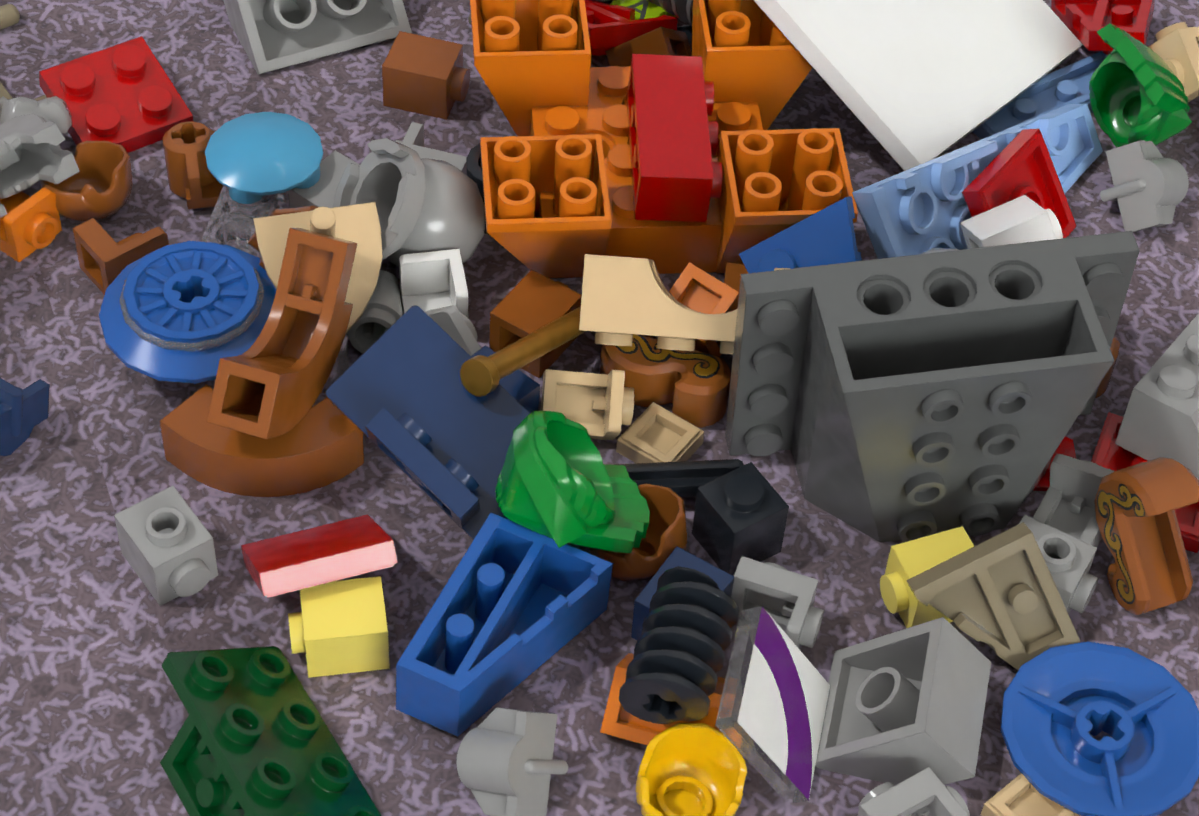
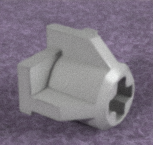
M1140 140L1105 151L1114 187L1102 190L1100 197L1103 202L1118 201L1125 231L1137 232L1151 227L1172 224L1175 207L1184 199L1189 187V179L1185 168L1174 159L1164 158L1152 141Z
M496 707L478 727L473 728L465 735L457 751V771L461 782L471 789L485 815L546 816L551 774L564 775L568 771L566 761L553 759L558 714Z

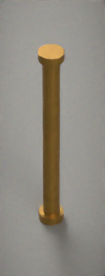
M581 306L488 357L477 355L465 361L460 369V378L465 389L472 395L485 396L498 387L500 379L586 332L579 330Z

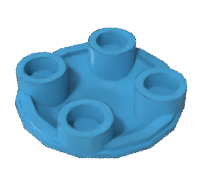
M267 111L244 114L224 123L211 135L205 149L208 170L220 184L228 187L229 196L232 200L242 204H252L259 201L264 195L284 193L293 188L305 189L314 186L321 176L320 163L323 157V148L320 136L308 123L289 114Z

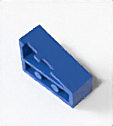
M490 513L396 664V710L458 737L607 610L613 563L568 544L559 548L552 538Z

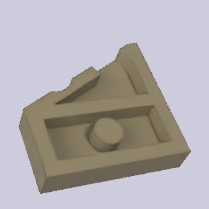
M1024 522L906 580L917 600L926 606L928 604L953 620L960 630L977 642L981 641L990 646L997 656L1017 670L1020 669L1021 665L1051 647L1081 642L1035 537Z

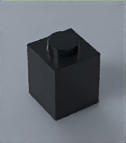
M750 462L697 488L692 535L721 570L734 576L741 556L762 562L781 552L789 506L754 464Z

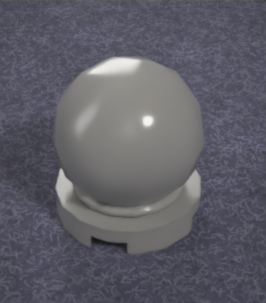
M388 138L369 142L367 145L372 152L365 157L360 166L351 162L347 165L336 189L333 207L376 202L381 227L382 259H386L399 267L401 255L460 249L462 264L471 259L484 236L485 205L477 184L461 170L443 160L421 159L417 151Z

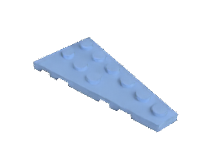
M1067 104L852 192L877 258L918 255L932 248L968 249L960 222L972 216L962 191L1023 129H1040L1065 194L1103 152L1088 104Z

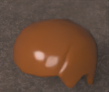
M85 141L76 146L74 155L80 170L78 173L59 184L49 181L40 182L41 189L46 187L56 194V208L60 216L77 221H88L92 218L95 220L104 219L117 213L127 203L131 194L132 171L130 156L125 147L109 141Z
M652 484L638 485L640 495L646 498L650 511L646 538H641L639 548L633 547L631 553H621L589 547L590 554L613 563L612 577L622 581L651 579L676 546L686 551L687 526L684 500L671 488Z

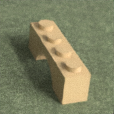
M585 254L579 330L595 331V344L632 347L633 334L658 336L657 349L695 351V339L720 341V353L733 354L737 309L722 314H705L686 307L677 301L666 289L654 260ZM775 268L774 271H775V270H784V269H789V268Z

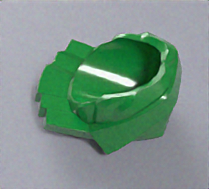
M1111 23L1098 30L1099 36L1113 48V51L1100 63L1091 76L1089 82L1090 104L1098 125L1110 137L1115 147L1117 148L1140 140L1152 141L1157 146L1186 129L1192 123L1187 115L1190 111L1187 103L1188 97L1185 94L1184 86L1164 60L1145 44Z
M534 411V413L528 414L513 430V438L495 487L496 501L505 517L525 528L552 538L559 548L567 543L621 553H631L633 547L639 548L641 538H646L649 526L650 511L647 500L640 495L637 483L630 478L624 465L603 464L602 456L591 441L590 435L584 426L567 419L559 412Z

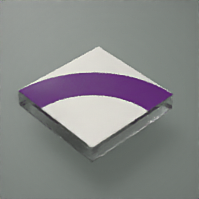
M763 606L741 610L715 726L786 802L809 801L830 684Z

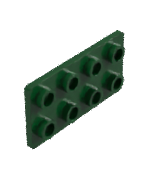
M278 647L169 652L162 663V668L189 715L160 763L189 816H381L289 662Z

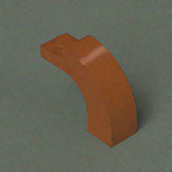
M302 228L289 229L276 294L268 319L260 335L246 352L238 356L220 358L207 423L263 439H271L289 432L305 417L330 376L347 331L353 304L345 302L358 243Z
M207 384L160 420L166 460L193 479L228 493L253 497L295 495L338 481L364 464L363 435L365 434L328 397L311 407L305 417L292 430L271 439H263L207 423L213 388Z

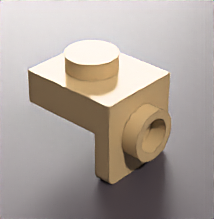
M1186 22L1176 23L1155 34L1157 41L1148 47L1160 56L1184 86L1185 94L1188 97V102L1199 96V27H1188Z
M546 369L543 373L541 411L559 412L567 419L580 423L587 429L591 439L614 440L621 433V425H631L634 410V388L624 387L625 371L611 370L607 375Z

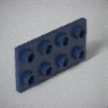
M415 305L405 312L327 389L326 395L358 429L474 540L490 513L508 519L503 515L498 506L495 487L513 438V430L530 413L500 384H498L494 391L485 396L479 397L469 393L462 384L460 369L463 363L472 357L419 306Z

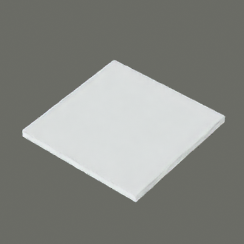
M754 0L904 171L940 157L1068 59L1083 45L1043 0Z

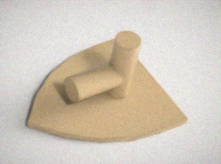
M376 202L333 208L318 207L312 211L253 218L258 249L267 276L276 289L290 228H302L358 243L345 302L353 304L347 333L363 315L376 289L383 256L381 227Z

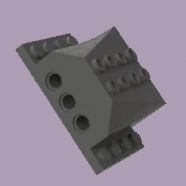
M1125 231L741 274L725 432L730 456L742 454L768 456L777 451L791 450L804 499L878 542L898 540L907 542L961 526L971 536L984 535L993 530L1004 529L1045 475L1052 455L1079 415L1091 414L1099 384L1115 361L1110 348L1140 251L1133 232Z

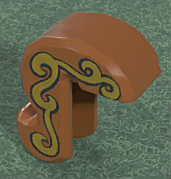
M633 334L632 347L602 345L600 374L608 375L611 370L625 371L624 387L634 388V405L649 407L653 402L658 405L673 403V414L699 428L713 425L725 415L731 372L722 357L697 350L657 349L658 339H655V336Z
M1159 457L1102 477L1094 500L1096 521L1102 539L1115 559V563L1109 565L1107 572L1110 587L1118 603L1134 615H1140L1187 599L1193 584L1175 509L1199 502V480L1190 469L1172 458Z

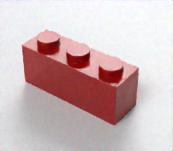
M632 54L627 90V113L634 220L706 222L710 198H720L722 163L712 162V157L716 156L718 147L717 121H708V116H712L714 83L713 81H704L702 57Z

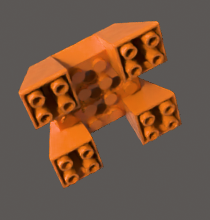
M469 0L474 66L517 135L480 137L486 231L528 269H532L548 278L583 277L585 254L651 259L654 260L659 274L682 273L689 262L705 272L725 273L727 262L743 264L739 256L741 252L845 197L852 196L855 213L853 224L857 222L858 211L852 194L853 188L840 128L767 130L813 67L754 0H693L692 56L702 57L704 81H713L714 83L712 116H708V121H717L718 147L716 156L712 157V162H721L723 171L720 198H710L706 222L634 220L627 113V90L631 66L591 67V48L585 0Z

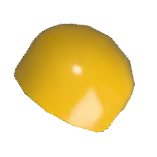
M677 723L657 734L649 742L640 763L635 789L637 803L641 806L642 815L734 816L743 797L747 775L746 761L730 736L704 723Z

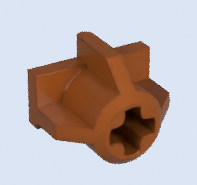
M198 122L179 123L170 128L163 136L169 188L174 194L187 199L188 209L227 205L225 186L220 184L210 173L205 156V149L214 131L210 127Z

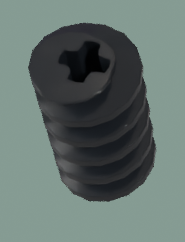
M677 566L666 570L658 578L657 592L652 596L649 614L642 624L641 637L635 644L634 659L627 667L626 682L619 690V701L624 710L641 720L656 724H668L675 721H697L708 715L710 709V699L708 696L716 690L718 681L716 673L723 668L725 653L723 651L730 646L732 640V630L730 628L737 623L739 618V608L735 601L721 591L718 584L708 575L695 569Z

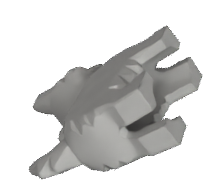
M2 96L0 98V199L26 190L41 180L59 184L80 171L73 153L68 150H62L60 143L66 140L62 134L67 133L72 125L69 107L63 99L57 96L38 101L28 97L7 99ZM0 203L1 218L5 216L7 212L5 210L4 205Z

